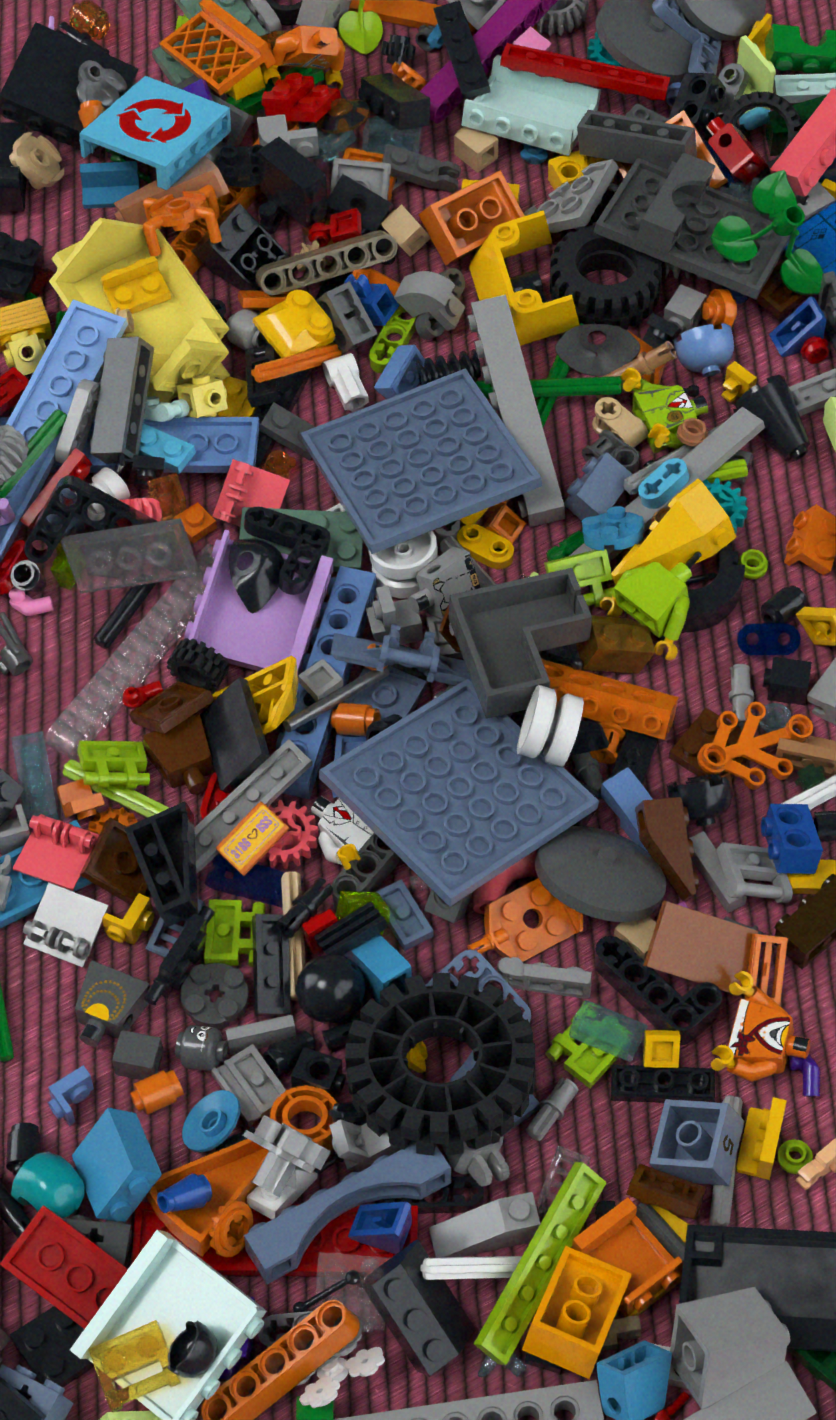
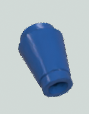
M192 1173L164 1191L159 1192L157 1203L163 1213L203 1208L206 1202H209L212 1198V1188L204 1175Z

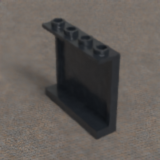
M35 22L0 93V114L6 119L14 120L33 131H39L60 143H65L81 151L79 133L84 128L78 115L81 102L76 92L79 84V67L85 61L92 60L99 63L104 69H113L118 72L127 84V89L119 92V98L131 88L139 68ZM98 146L89 155L99 158L103 147Z

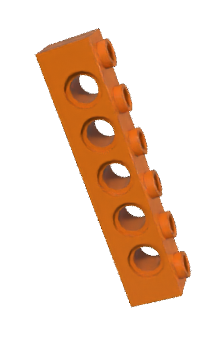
M541 659L550 680V688L555 689L556 706L560 698L567 693L583 698L584 701L582 717L599 722H613L624 729L665 740L673 724L679 697L583 670H575L572 667Z

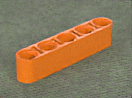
M328 1300L222 1384L210 1399H205L201 1406L202 1419L219 1420L221 1413L227 1409L225 1416L220 1420H254L357 1336L360 1329L358 1317L340 1301ZM342 1316L341 1322L334 1327L335 1321ZM313 1340L312 1345L305 1350L309 1341ZM285 1363L283 1369L277 1373L278 1367ZM256 1386L255 1391L248 1396L249 1391Z

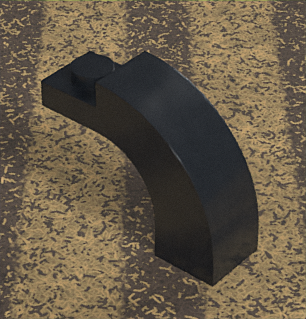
M732 541L718 552V575L716 578L702 588L688 589L690 606L681 633L696 632L710 628L724 620L736 607L742 592L745 565H738V551H732Z

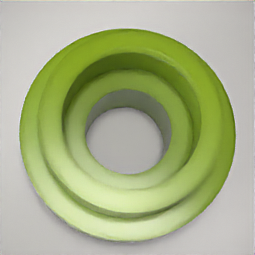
M747 550L738 558V565H745V578H761L768 570V560L759 550Z
M792 1139L780 1146L777 1159L782 1169L788 1173L797 1174L804 1165L813 1160L811 1148L805 1142ZM795 1151L800 1153L802 1157L800 1159H793L789 1153Z

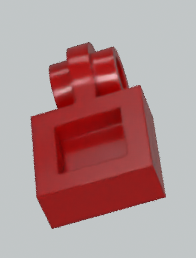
M357 208L330 215V224L315 223L312 225L308 232L309 241L313 243L314 240H317L319 247H325L331 239L334 243H338L362 235L361 214Z

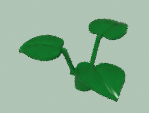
M782 170L772 173L755 186L752 192V203L756 211L769 215V219L773 220V222L756 234L751 235V228L744 219L733 215L724 217L714 227L710 237L711 243L716 251L727 260L744 263L757 255L758 249L753 240L760 238L771 230H774L779 236L790 235L785 253L788 260L784 261L780 266L781 278L784 284L795 293L819 295L823 271L817 259L809 251L802 248L795 250L792 254L795 239L799 235L797 228L803 224L805 214L797 206L796 197L788 182L786 171Z

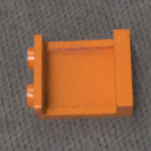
M628 1197L573 1238L572 1243L573 1249L632 1274L619 1305L626 1316L634 1310L641 1312L653 1302L654 1295L664 1288L667 1291L673 1288L681 1280L683 1269L682 1259L679 1256L674 1259L636 1216L637 1207Z

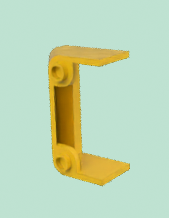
M544 210L497 225L469 264L479 301L506 294L520 346L580 326L572 295L543 303L540 294L535 290L524 289L514 292L504 262V258L552 244Z

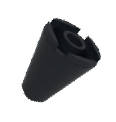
M782 375L771 376L766 379L769 383L766 386L760 388L756 384L746 391L735 402L734 405L737 409H733L735 413L741 407H744L763 420L765 428L757 435L783 459L797 461L808 453L807 448L810 445V441L786 379Z

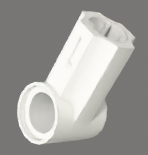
M352 353L322 363L327 383L330 387L334 386L345 410L355 412L369 403L368 394L359 378V369Z

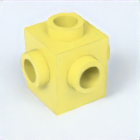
M28 331L11 335L12 342L6 343L7 350L3 351L8 368L15 367L24 376L34 373L47 349L43 338L38 339L36 334L29 336ZM23 348L29 351L28 358L22 355Z
M200 374L193 376L192 382L176 386L178 398L186 400L189 405L188 417H217V412L228 409L226 402L227 390L222 379L210 378V374Z

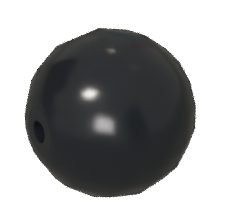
M329 954L317 956L306 963L299 973L295 991L300 1008L309 1018L324 1024L344 1022L357 1013L363 1004L366 986L361 970L353 961L340 955Z

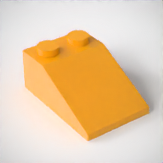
M565 1245L533 1318L522 1350L590 1379L632 1274Z

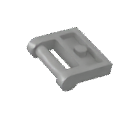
M722 842L716 849L727 880L726 892L729 897L741 898L744 895L774 899L777 903L785 904L791 901L793 890L786 873H777L773 860L769 859L768 848ZM744 879L769 881L773 885L748 883Z

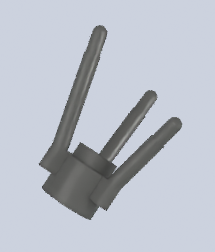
M1 612L0 618L4 626L0 622V635L7 645L0 652L2 657L0 671L3 675L10 671L12 675L18 676L31 666L33 659L24 648L5 612Z

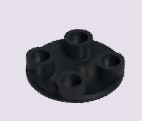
M257 144L251 147H234L231 145L223 147L215 165L218 167L225 183L240 188L260 184L257 151L263 146Z

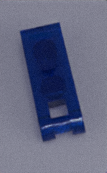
M220 853L214 857L212 861L214 868L208 872L204 882L209 888L283 908L281 877L285 873L284 871L255 864L243 876ZM226 871L234 873L233 879L225 877ZM301 876V887H302L303 877Z

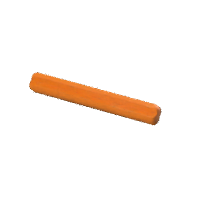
M337 344L322 346L255 366V369L251 370V376H254L255 381L258 383L321 366L324 361L342 356V351L339 350Z

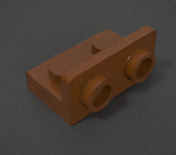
M639 1164L629 1183L626 1195L636 1198L641 1203L654 1204L667 1209L674 1215L696 1219L706 1187Z

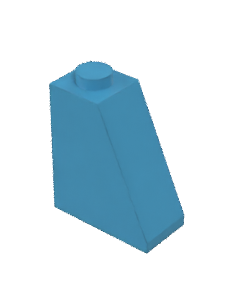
M379 933L343 955V957L350 959L359 967L364 977L366 990L378 1004H380V991L394 983L403 993L405 992V979L412 977V969L409 962Z

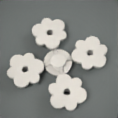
M361 1333L355 1342L347 1344L333 1355L331 1359H328L296 1385L299 1386L306 1383L317 1372L319 1380L305 1387V1393L299 1398L301 1404L311 1405L312 1408L325 1406L337 1397V1390L340 1388L339 1382L344 1380L348 1373L351 1377L359 1375L367 1377L374 1374L379 1366L385 1362L382 1349L380 1347H373L368 1351L366 1349L360 1350L356 1353V1357H352L347 1361L344 1358H340V1356L348 1355L357 1347V1342L362 1338Z

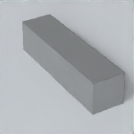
M703 831L689 838L692 840L694 855L691 859L726 912L730 913L744 906L747 896L731 898L727 895L725 874L716 853V848L706 833Z

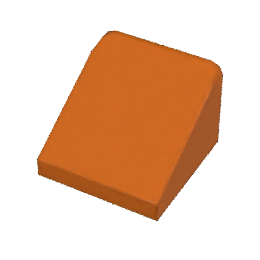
M502 505L492 512L483 527L508 539L513 544L527 523L508 506Z

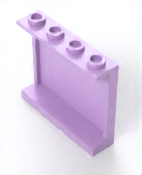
M224 530L222 539H216L212 551V557L215 560L212 567L206 568L203 578V585H206L203 595H197L193 610L197 614L194 622H188L184 639H196L199 644L202 641L206 643V647L216 649L214 652L216 654L220 653L223 656L221 660L256 671H260L292 655L296 658L298 675L301 674L304 657L308 652L312 633L316 627L321 606L332 577L333 558L321 555L316 573L303 593L290 595L284 593L278 587L271 599L258 612L251 613L239 597L230 576L229 553L234 540L230 539L229 530ZM249 552L242 554L237 560V568L240 570L249 568L254 560L253 554ZM281 553L285 563L289 555ZM297 558V560L300 561V562H304V563H309V562H311L310 560H306V559H302V558ZM295 573V576L293 577L292 580H294V578L298 577L299 574Z

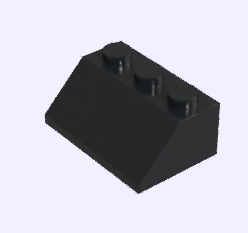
M416 1239L360 1280L359 1283L415 1370L431 1376L460 1354L476 1329L445 1280H426L423 1278L420 1265L423 1264L425 1258L430 1257L420 1241Z

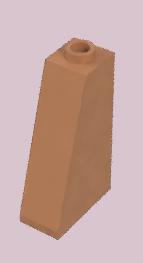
M205 155L168 190L157 187V180L114 202L118 211L114 213L117 221L143 225L147 221L143 201L147 197L159 199L169 194H173L174 198L183 197L182 191H197L208 184L214 187L217 198L226 195L230 191L218 167Z

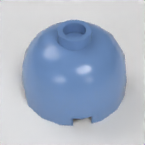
M713 324L703 325L681 333L682 340L680 341L675 338L673 341L676 354L684 368L694 373H702L704 377L720 373V368L730 361L734 352L731 326L721 324L722 329L714 330Z

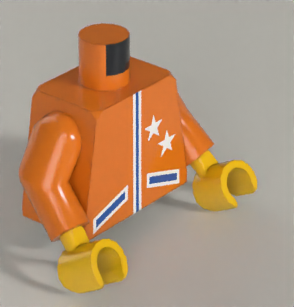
M298 26L277 37L272 50L276 63L269 69L264 66L261 69L265 84L271 78L275 85L278 79L281 80L277 70L278 66L281 65L317 69L330 68L331 70L325 74L326 84L331 85L333 82H337L338 89L341 90L344 83L340 70L343 69L345 46L341 38L337 37V30L335 28Z

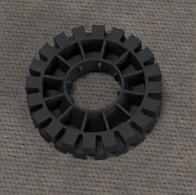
M433 973V986H425L421 975L405 979V992L401 993L393 983L380 991V1004L370 999L360 1010L361 1021H353L348 1033L349 1043H346L345 1053L349 1095L352 1094L353 1106L360 1118L366 1115L367 1127L379 1137L388 1130L389 1143L405 1150L410 1140L416 1141V1153L434 1156L436 1144H444L446 1156L463 1154V1141L470 1140L475 1150L491 1144L492 1130L502 1137L513 1128L514 1115L521 1118L529 1105V1094L533 1095L535 1085V1043H533V1031L528 1019L522 1021V1010L513 999L503 1004V991L490 983L482 992H479L478 979L466 975L461 976L458 986H451L450 973ZM446 1036L466 1043L473 1050V1059L477 1062L471 1071L468 1070L466 1075L458 1080L448 1083H432L412 1074L408 1069V1059L405 1057L411 1048L414 1049L417 1043L431 1037Z

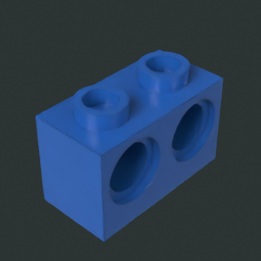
M770 804L766 817H763L761 820L760 828L762 836L766 837L768 843L769 859L773 860L777 873L815 874L823 848L808 804Z

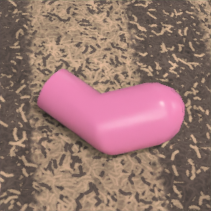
M16 587L9 591L11 607L25 616L54 611L51 596L32 599L25 594V591L19 590Z

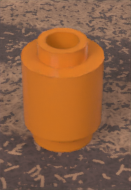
M340 703L337 709H333L331 714V725L336 729L338 735L366 737L368 726L375 721L381 720L380 710L368 704Z
M162 1070L133 1083L135 1091L130 1092L136 1110L138 1112L144 1110L146 1115L177 1102V1098L184 1095L174 1070L166 1073Z

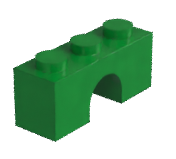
M772 24L765 39L766 60L771 61L775 69L781 71L791 70L821 74L836 73V30L826 29L819 45L811 46L802 40L799 26Z

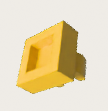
M734 361L726 368L725 382L722 386L726 391L721 396L730 403L733 402L737 397H741L746 391L756 385L757 377Z
M645 1030L644 1067L679 1068L681 1036L679 1031Z

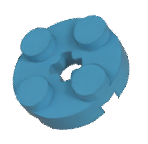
M622 506L610 507L607 509V513L586 517L582 520L584 543L595 550L604 551V545H614L615 550L626 549L640 543L643 539V533L645 534L643 517L625 512V508Z

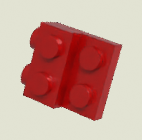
M290 73L283 80L278 79L271 91L263 93L262 106L265 108L266 116L285 114L287 121L316 123L341 100V94L338 88H329L327 85L315 86L313 76Z

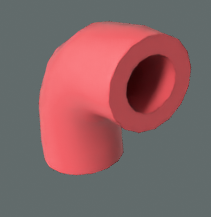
M536 850L473 892L474 911L484 914L485 906L505 896L509 885L514 881L526 877H537L535 870Z

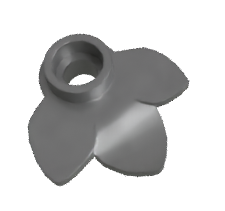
M85 61L79 67V84L76 92L81 103L89 100H98L102 102L103 107L108 109L119 99V92L127 89L124 78L113 69H104L96 61Z

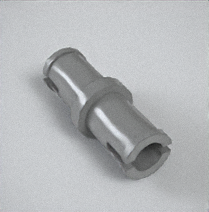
M735 664L733 667H730L731 691L729 692V702L732 703L733 713L738 717L737 727L742 729L746 720L744 712L748 705L754 701V692L750 688V667L746 664Z

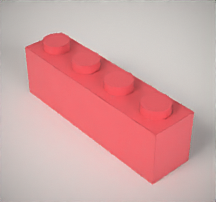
M834 88L831 89L770 168L771 174L782 170L786 171L788 182L795 195L806 197L836 158V89Z

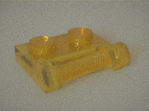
M157 1320L88 1349L112 1413L123 1409V1404L164 1386L174 1387L181 1383L180 1376L167 1368L169 1365V1348ZM160 1361L163 1369L162 1372L117 1391L114 1384L115 1380Z

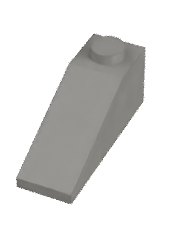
M528 1192L494 1200L429 1227V1233L435 1258L465 1257L529 1243L541 1223L533 1193Z

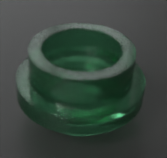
M814 763L797 772L799 778L794 782L796 786H801L802 790L805 791L826 780L823 774L825 769L823 766L816 768Z

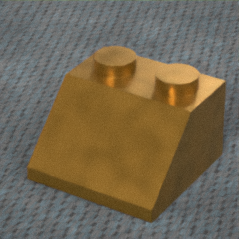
M592 616L590 640L576 643L579 657L584 663L583 670L639 674L655 653L648 626L628 618Z

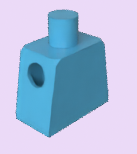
M644 1340L597 1362L601 1406L604 1414L615 1420H644L661 1411L666 1402L672 1352Z

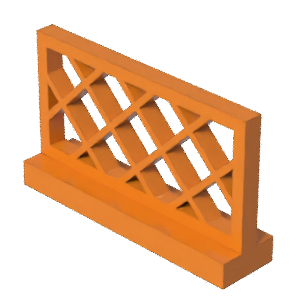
M202 0L199 2L202 11L159 42L161 48L196 77L205 80L208 86L220 96L260 65L269 69L276 63L265 40L212 0ZM201 23H206L205 29L194 30ZM221 35L220 40L209 42L211 36ZM202 38L201 43L191 44L192 39ZM184 40L182 46L172 47L176 42ZM235 47L234 52L223 53L224 48ZM217 49L215 55L205 56L207 50ZM199 52L198 57L187 58L188 53ZM251 58L247 63L238 65L239 60ZM232 61L231 66L220 67L221 62ZM214 63L212 69L202 70L204 64ZM228 75L221 83L218 84L216 82L218 76Z

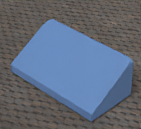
M415 345L398 346L376 382L375 390L385 398H391L417 387L419 379L416 360H419L424 367L425 359Z

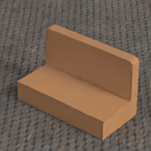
M809 736L804 742L779 738L776 757L789 759L794 769L828 777L836 774V741L815 736Z

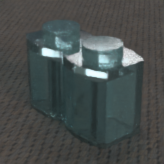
M379 116L370 117L367 119L363 129L362 149L369 153L383 154L386 145L390 144L419 154L422 144L423 127L398 130Z

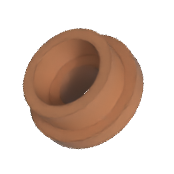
M696 418L684 420L677 430L678 439L688 446H697L708 436L706 425Z

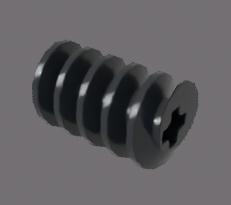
M472 349L470 358L466 351H461L459 360L454 353H450L447 363L441 355L437 356L435 364L431 358H426L424 367L419 360H416L420 386L465 368L475 382L481 377L480 361L476 349Z

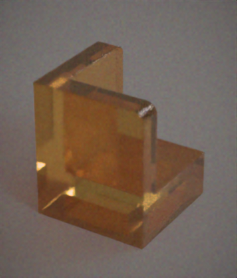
M177 473L147 482L148 498H154L159 501L160 509L162 510L161 521L174 518L186 510V498Z

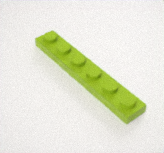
M575 1162L474 1342L477 1348L497 1364L507 1365L540 1305L565 1245L572 1247L573 1238L579 1234L607 1183L584 1162Z

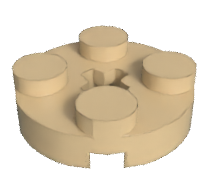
M27 132L14 142L13 152L9 155V159L14 166H20L21 172L29 179L32 187L38 190L43 187H51L64 175V168L60 170L59 162L62 160L61 155L48 139L41 135L36 138L30 136L31 132Z

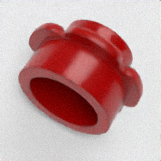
M820 337L807 339L801 348L803 359H807L810 364L822 362L829 355L828 341Z

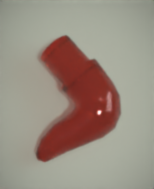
M41 268L31 292L38 297L45 283L49 282L55 272L48 268Z

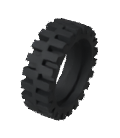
M757 91L740 96L741 98L734 100L731 106L726 108L722 118L725 124L731 123L735 126L738 119L746 111L755 107H769L776 110L784 118L788 128V141L784 150L803 127L801 118L795 108L783 97L770 92ZM784 150L775 159L766 162L769 166L755 178H765L770 175V168Z

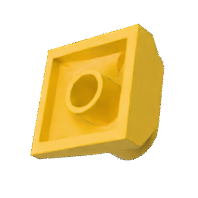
M304 290L289 292L284 301L269 308L252 320L281 358L326 346L332 343L336 336L330 317L312 295Z

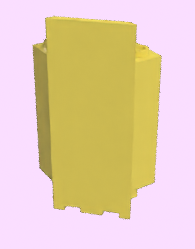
M99 218L92 224L89 232L81 241L57 252L52 257V261L57 266V272L49 282L67 308H69L74 299L114 314L103 293L101 276L106 275L111 270L132 265L140 259L152 257L149 254L143 225ZM156 229L161 254L155 257L158 261L159 271L171 293V299L132 314L134 332L126 333V337H140L154 347L147 397H159L160 402L169 403L172 399L178 397L176 386L192 382L193 376L210 374V378L218 377V379L222 380L230 376L221 363L230 353L221 341L229 331V327L159 229Z

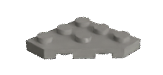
M614 159L590 164L582 170L584 176L577 178L571 185L566 181L548 194L551 198L550 200L541 204L538 209L533 205L524 212V215L527 216L544 210L550 233H559L563 230L586 226L590 222L596 207L601 203L608 186L612 183L613 177L619 168Z

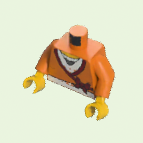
M740 971L735 974V978L741 981L743 987L734 982L729 985V990L733 995L744 993L745 999L740 998L728 1046L721 1044L711 1051L713 1055L720 1057L715 1058L711 1062L712 1069L720 1071L727 1067L728 1072L753 1082L771 1076L774 1073H783L788 1056L807 1059L810 1050V1038L793 1035V1018L788 1012L757 986H753V978L748 972Z

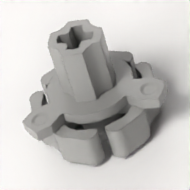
M266 1115L263 1116L255 1133L245 1130L243 1134L247 1139L269 1150L252 1182L280 1197L296 1166L312 1174L315 1168L322 1169L331 1152L313 1142L308 1136L284 1123L280 1124Z

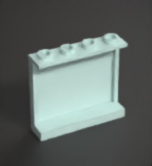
M496 55L493 59L491 76L488 79L491 92L477 96L474 100H465L461 125L569 156L578 142L577 126L587 110H598L601 89L578 82L568 83L562 79L550 76L540 77L531 72L512 71L507 67L500 66L501 56Z
M156 1230L71 1347L70 1351L80 1359H88L161 1420H196L199 1414L196 1409L204 1398L206 1400L210 1399L221 1384L218 1380L226 1368L231 1369L238 1362L242 1355L240 1348L247 1338H254L264 1325L262 1318L267 1311L171 1234ZM198 1320L214 1333L217 1339L218 1351L214 1362L205 1373L194 1378H183L167 1368L169 1365L168 1354L170 1345L186 1329L185 1324L187 1321L196 1322Z

